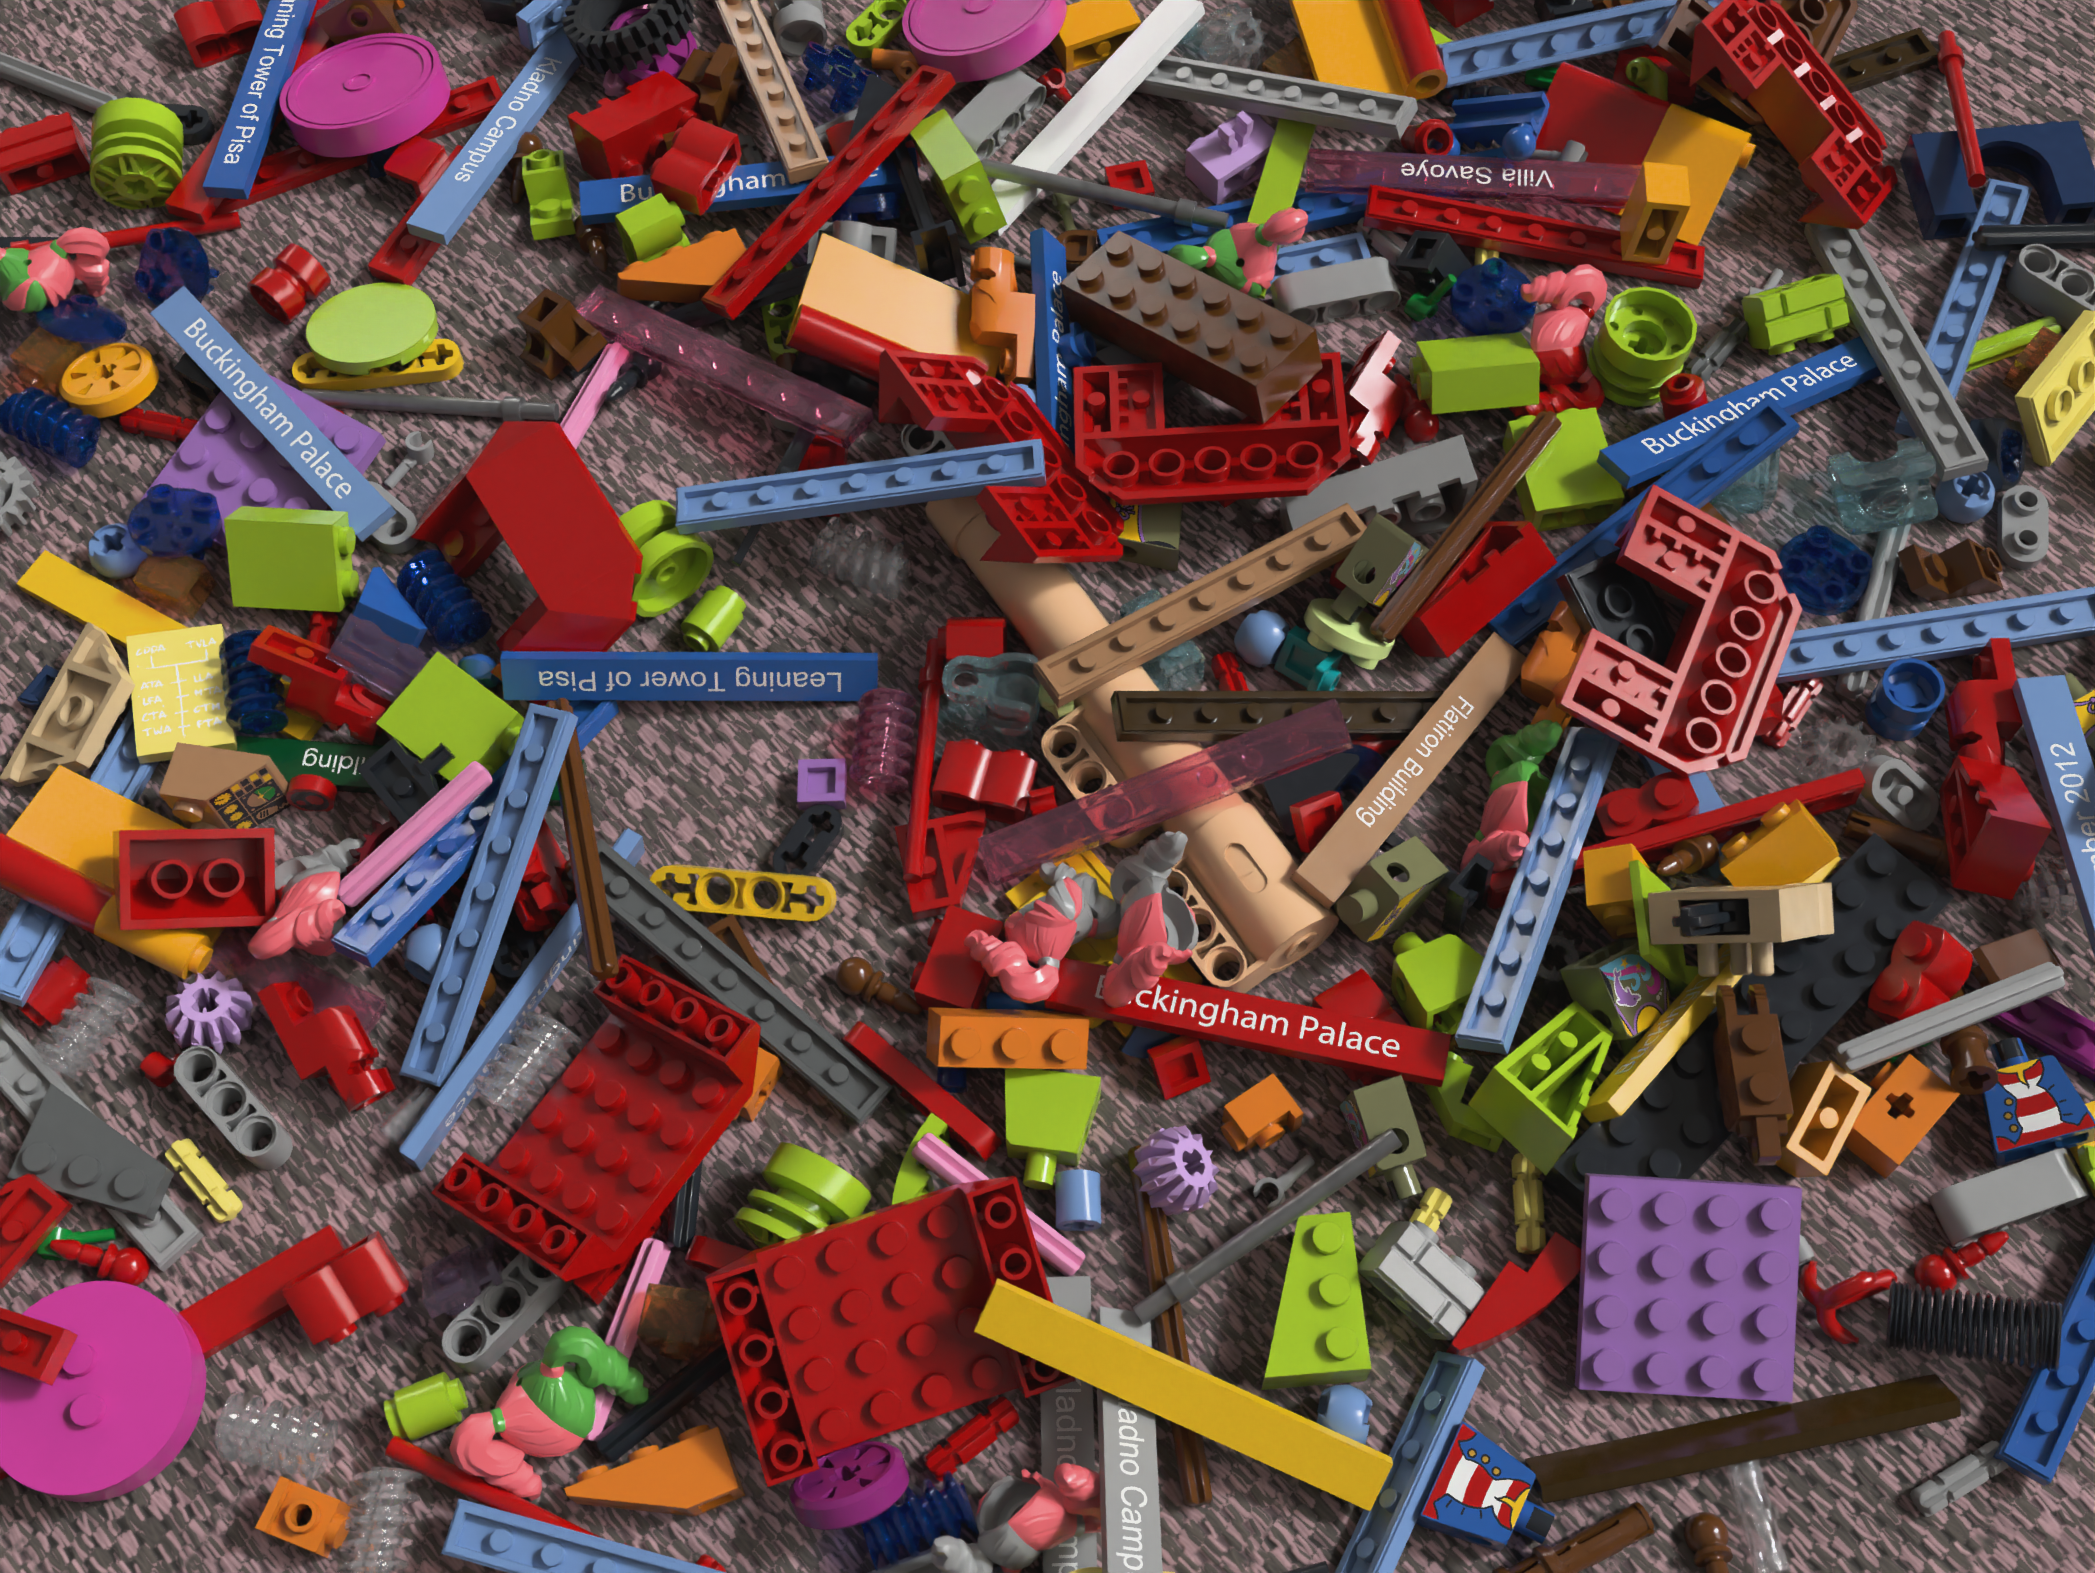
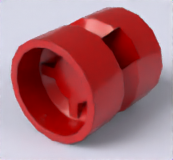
M294 243L288 244L272 260L274 269L266 267L247 283V288L255 301L267 313L285 325L291 324L303 312V307L306 305L305 299L315 300L331 285V279L323 266L309 252Z

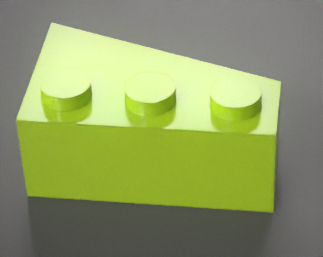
M1575 1000L1494 1066L1468 1105L1539 1170L1547 1175L1574 1140L1578 1129L1576 1128L1581 1113L1587 1106L1590 1098L1589 1092L1594 1080L1599 1075L1614 1034Z
M1350 1212L1303 1215L1297 1219L1261 1390L1367 1380L1371 1371V1361Z

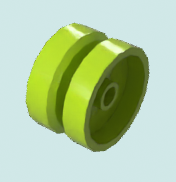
M652 500L635 506L619 517L643 555L641 574L634 575L632 601L638 602L636 612L641 617H656L667 613L700 588L710 573L714 560L713 551L699 533L679 534L676 527V508L664 500Z

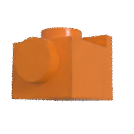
M1272 1073L1224 1106L1222 1121L1225 1124L1221 1126V1131L1227 1142L1236 1152L1242 1149L1247 1152L1257 1144L1261 1149H1265L1277 1142L1285 1134L1286 1131L1283 1128L1285 1125L1288 1126L1292 1133L1300 1128L1304 1113L1275 1074Z
M280 1476L255 1528L270 1536L328 1558L331 1549L339 1548L347 1537L351 1526V1518L348 1517L352 1506ZM306 1508H311L312 1517L310 1521L304 1526H298Z

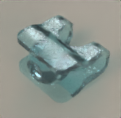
M1919 437L1896 441L1898 448L1896 454L1889 459L1878 462L1857 460L1850 452L1826 456L1828 484L1831 495L1837 506L1843 528L1848 534L1861 535L1928 521L1938 516V504L1934 498L1929 477L1936 473V461L1933 455L1926 450Z
M1014 652L1003 653L990 658L965 655L957 656L950 660L944 667L942 684L945 694L950 699L947 718L951 728L962 735L989 738L998 745L1010 749L1031 750L1034 741L1033 724L1038 719L1040 708L1038 701L1040 684L1033 673V664L1039 661L1038 658L1030 654ZM961 673H970L975 675L978 683L977 685L972 684L962 687L956 685L954 679ZM964 706L981 711L979 717L970 721L961 719L957 714Z

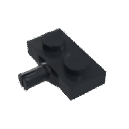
M392 738L357 770L401 825H403L440 791L434 775L454 759L455 755L441 742L422 761H419L417 758L412 757L400 742Z

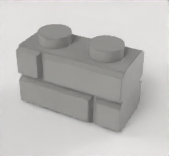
M1417 1220L1413 1222L1396 1221L1390 1223L1376 1240V1245L1368 1251L1359 1263L1358 1272L1431 1339L1451 1340L1468 1319L1467 1316L1475 1310L1485 1296L1486 1290L1474 1280L1477 1273L1468 1262L1456 1255H1450L1449 1257L1436 1245L1439 1237L1427 1225Z

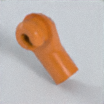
M873 49L872 68L892 70L903 85L920 68L910 51Z

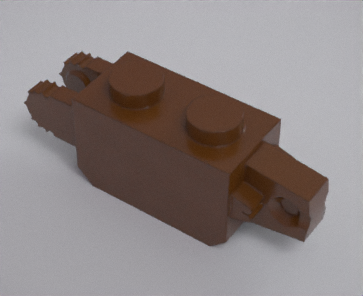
M1749 984L1747 992L1749 1015L1737 1014L1732 985H1717L1715 1000L1719 1025L1713 1033V1052L1724 1123L1729 1132L1736 1131L1738 1137H1747L1753 1166L1775 1165L1776 1161L1780 1160L1782 1156L1779 1136H1786L1788 1134L1787 1122L1794 1115L1778 1015L1770 1014L1764 984Z

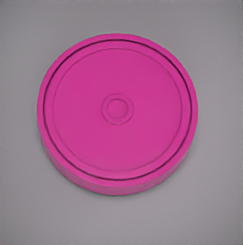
M910 0L904 11L902 26L912 54L920 67L926 65L948 71L955 82H972L1009 72L1038 55L1052 42L1060 31L1066 17L1067 4L1066 0Z
M382 33L348 40L312 57L289 77L282 88L279 101L280 108L293 137L303 149L326 157H354L390 148L421 132L441 114L449 100L451 88L438 52L431 43L414 35Z
M91 1281L68 1286L42 1298L23 1312L22 1315L65 1328L78 1336L52 1386L0 1369V1467L13 1479L31 1489L54 1498L73 1502H94L121 1496L146 1484L163 1471L189 1440L200 1417L205 1399L206 1366L204 1355L195 1332L184 1317L173 1307L150 1292L131 1284L116 1281Z

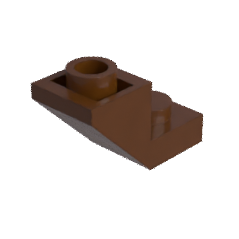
M1966 539L1939 554H1931L1915 544L1897 552L1911 592L1930 602L1996 592L2004 589L1998 575L2002 571V565L1996 553L1991 548H1984L1970 539Z
M2036 928L1988 943L1971 951L1978 965L1971 969L1982 988L2046 962H2052L2055 966H2060L2064 972V979L2070 977L2044 934Z

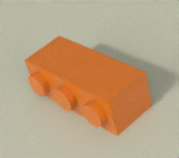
M929 1008L926 1058L938 1067L1086 1070L1089 1019L1080 1014L1065 1011Z

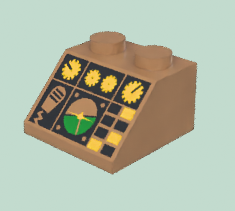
M179 742L176 744L159 791V795L173 810L172 813L182 821L187 829L254 828L291 806L286 799L289 784L269 756Z

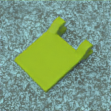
M1639 860L1630 861L1628 863L1640 956L1668 978L1670 995L1678 997L1696 977L1698 967L1686 965L1683 944H1651L1648 893L1670 891L1671 889Z

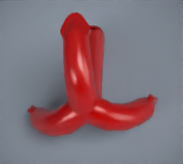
M1811 1260L1809 1264L1801 1269L1799 1288L1804 1298L1815 1306L1818 1324L1823 1332L1840 1344H1858L1859 1338L1855 1337L1837 1321L1836 1309L1889 1290L1891 1282L1893 1280L1897 1282V1275L1892 1270L1886 1268L1876 1272L1861 1271L1856 1276L1824 1290L1817 1284V1261Z

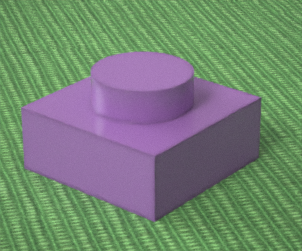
M846 759L798 760L797 804L799 810H807L816 804H827L835 809H846Z

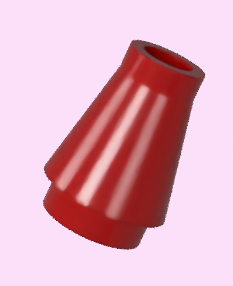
M1429 119L1417 125L1408 126L1401 137V143L1405 149L1414 152L1423 160L1436 162L1443 159L1450 152L1453 146V134L1444 121ZM1434 138L1442 143L1443 146L1441 149L1436 150L1428 147V144Z

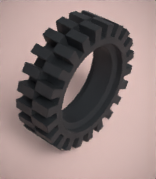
M572 0L574 6H567L565 10L567 16L563 17L562 23L564 25V32L583 66L586 65L587 69L591 71L597 69L598 73L606 74L610 68L613 74L621 73L624 65H626L629 71L637 69V62L643 60L645 65L654 62L651 55L656 52L663 57L669 52L666 47L667 44L677 46L681 42L679 35H686L690 30L688 24L693 23L694 16L692 13L694 12V7L690 0ZM656 4L646 15L630 25L616 30L601 32L610 21L629 9L641 5Z

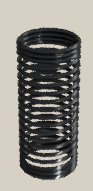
M1894 1280L1891 1282L1886 1346L1888 1348L1893 1347L1896 1349L1898 1347L1901 1350L1904 1345L1905 1335V1348L1907 1351H1910L1913 1347L1915 1335V1349L1919 1353L1922 1351L1925 1336V1349L1930 1354L1933 1350L1935 1337V1349L1939 1356L1943 1351L1946 1331V1355L1950 1357L1953 1353L1956 1332V1356L1961 1358L1963 1355L1966 1334V1357L1970 1360L1973 1358L1977 1327L1976 1358L1979 1361L1983 1359L1987 1330V1360L1989 1363L1993 1361L1997 1332V1362L2001 1364L2004 1360L2008 1326L2007 1363L2010 1366L2014 1363L2018 1329V1365L2022 1367L2025 1359L2029 1324L2028 1366L2030 1368L2034 1367L2039 1327L2038 1367L2041 1370L2047 1369L2050 1371L2052 1369L2054 1372L2058 1370L2062 1330V1304L2060 1302L2056 1304L2054 1301L2050 1303L2047 1300L2044 1303L2042 1300H2039L2034 1314V1301L2031 1298L2026 1301L2024 1311V1303L2021 1297L2016 1299L2014 1308L2013 1298L2008 1296L2003 1312V1297L2000 1294L1995 1298L1993 1310L1992 1295L1988 1293L1985 1296L1983 1308L1982 1294L1977 1292L1972 1313V1293L1968 1290L1965 1293L1962 1312L1961 1290L1955 1291L1952 1310V1290L1947 1288L1944 1294L1942 1309V1289L1938 1286L1935 1288L1931 1316L1932 1290L1928 1285L1925 1287L1921 1315L1922 1290L1920 1284H1917L1914 1291L1911 1315V1284L1909 1282L1902 1284L1900 1281L1896 1283Z

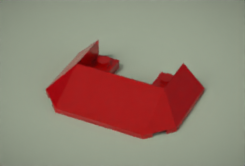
M1723 0L1695 26L1689 87L1716 66L1721 72L1720 76L1725 86L1730 91L1737 92L1743 100L1746 98L1756 112L1764 119V122L1799 164L1797 168L1801 172V177L1806 187L1810 191L1818 193L1817 197L1797 221L1860 229L1868 222L1898 181L1895 168L1891 165L1883 168L1881 163L1884 159L1882 150L1887 148L1883 133L1780 4L1773 0H1766L1764 3L1756 0Z
M884 349L880 355L879 423L913 424L928 431H943L956 450L1034 439L1042 440L1047 486H985L975 498L976 502L985 512L988 524L1001 534L979 561L1031 564L1118 562L1123 556V545L1118 542V537L1124 531V520L1101 490L1076 474L1074 454L1025 390L1011 381L1005 386L996 378L987 376L985 373L988 371V366L972 356Z
M1340 352L1320 353L1323 368L1264 424L1255 419V423L1165 428L1162 362L1073 367L1076 474L1122 506L1308 496L1350 459Z
M504 421L423 513L411 536L414 539L436 543L454 574L463 578L471 576L499 544L505 540L537 592L538 597L497 640L496 644L501 652H607L636 620L638 602L632 601L634 575L641 574L643 555L559 423L546 421ZM499 662L491 673L502 681L501 663ZM528 700V701H529L530 703H533V704L545 706L548 701H556V700Z
M1653 484L1614 544L1621 548L1615 563L1688 603L1665 663L1661 666L1592 628L1584 636L1569 673L1553 688L1556 707L1682 777H1688L1740 763L1747 758L1801 615L1802 607L1796 594H1788L1779 574L1783 567L1774 550Z

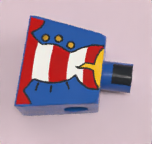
M2017 1037L2001 1040L1990 1047L1998 1068L1999 1080L1993 1088L1981 1093L1996 1166L2019 1162L2056 1149H2067L2095 1141V1119L2053 1055L2029 1060L2021 1039Z
M1462 1421L1416 1524L1500 1552L1507 1545L1513 1530L1542 1544L1551 1528L1555 1514L1527 1500L1536 1474L1475 1428Z

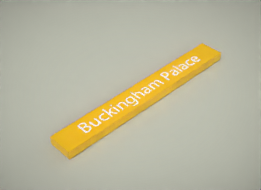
M1836 857L1802 883L1824 882L1840 864V857ZM1725 943L1718 950L1719 974L1711 977H1702L1697 974L1590 1096L1587 1106L1582 1112L1590 1123L1622 1116L1716 1007L1715 993L1717 985H1732L1733 987L1743 976L1731 973L1729 943Z

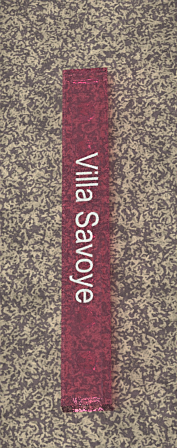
M1310 148L1306 161L1305 192L1367 195L1369 186L1372 184L1454 200L1625 208L1643 165L1529 159L1515 162L1508 158Z

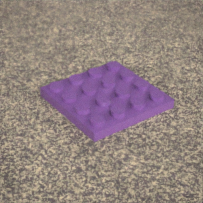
M268 374L363 475L386 443L381 433ZM222 391L219 392L141 498V501L147 507L227 550L224 518L241 506L333 511Z
M1585 1173L1575 1386L1581 1390L1792 1402L1802 1188L1793 1185Z

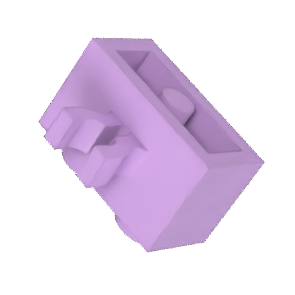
M1242 110L1236 114V117H1230L1219 125L1218 129L1206 137L1196 139L1186 149L1185 175L1218 205L1261 177L1275 130L1258 114Z

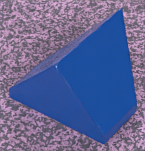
M373 567L335 651L357 660L356 666L408 662L414 657L428 628L382 568Z

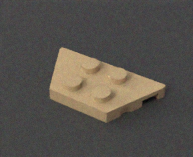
M87 622L1 774L0 779L16 787H21L49 779L59 765L73 772L89 769L96 756L101 753L108 734L118 716L125 710L128 698L135 687L133 680L104 630Z

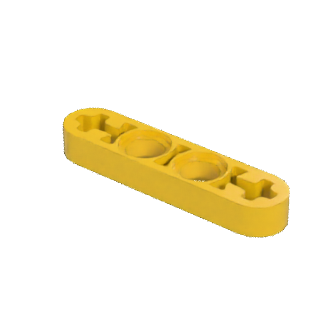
M434 339L432 344L420 355L424 357V360H422L424 367H421L417 357L411 361L408 368L400 372L389 370L391 365L389 364L370 369V375L349 376L337 372L338 375L333 377L332 373H335V371L319 364L314 354L309 352L296 359L292 366V374L301 390L309 388L353 391L447 381L459 375L463 369L464 361L455 342L449 339ZM441 355L449 356L445 358L444 364L437 365L436 362L440 361ZM312 369H320L319 371H316L314 378L307 377L308 375L312 374Z
M675 864L662 866L655 870L650 877L652 883L671 897L670 891L662 888V883L665 880L671 879L672 873L675 874V882L683 884L696 883L694 874H698L699 878L696 883L695 892L683 891L675 893L673 896V900L684 910L809 922L817 921L830 915L837 901L836 891L832 884L826 879L816 876ZM715 877L724 878L731 887L730 898L724 904L714 903L708 896V884ZM762 881L771 882L778 891L777 902L771 908L766 909L759 906L754 899L755 887ZM788 882L793 883L790 893L794 894L810 892L812 886H815L816 894L824 896V904L816 906L814 912H811L809 903L794 901L789 903L791 911H786L790 897ZM694 896H696L697 903L692 901Z

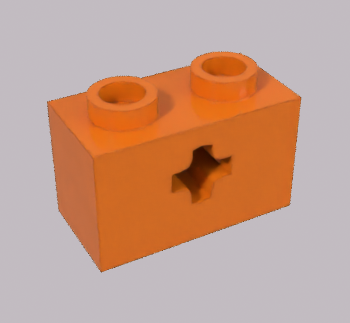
M1911 1054L1898 1067L1888 1061L1869 1083L1877 1091L1864 1103L1843 1144L1885 1179L1904 1161L1960 1095V1093L1955 1092L1950 1085ZM1891 1106L1899 1112L1896 1119L1887 1113Z

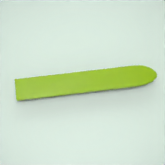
M1279 118L1247 222L1265 224L1276 212L1293 206L1317 127L1316 124ZM1277 245V255L1280 249V245ZM1239 259L1237 260L1236 265L1238 267L1244 266L1245 262L1244 260ZM1262 289L1261 295L1257 298L1264 299L1267 290Z

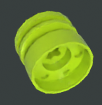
M125 97L110 100L97 108L92 117L90 181L91 186L101 198L113 205L129 210L144 209L147 205H149V208L165 206L166 200L180 181H182L183 124L176 114L162 104L144 98Z
M1651 287L1630 288L1614 296L1605 309L1598 334L1594 338L1593 346L1590 348L1587 359L1591 372L1601 382L1605 397L1618 404L1632 407L1650 406L1660 402V387L1666 380L1681 373L1683 363L1688 358L1696 340L1697 323L1692 311L1680 298L1665 290Z
M780 1142L761 1172L764 1180L777 1191L776 1194L752 1189L746 1198L755 1209L740 1208L733 1221L740 1230L754 1240L757 1246L762 1248L829 1226L830 1223L836 1224L860 1216L871 1199V1194L859 1180L826 1158L795 1144Z

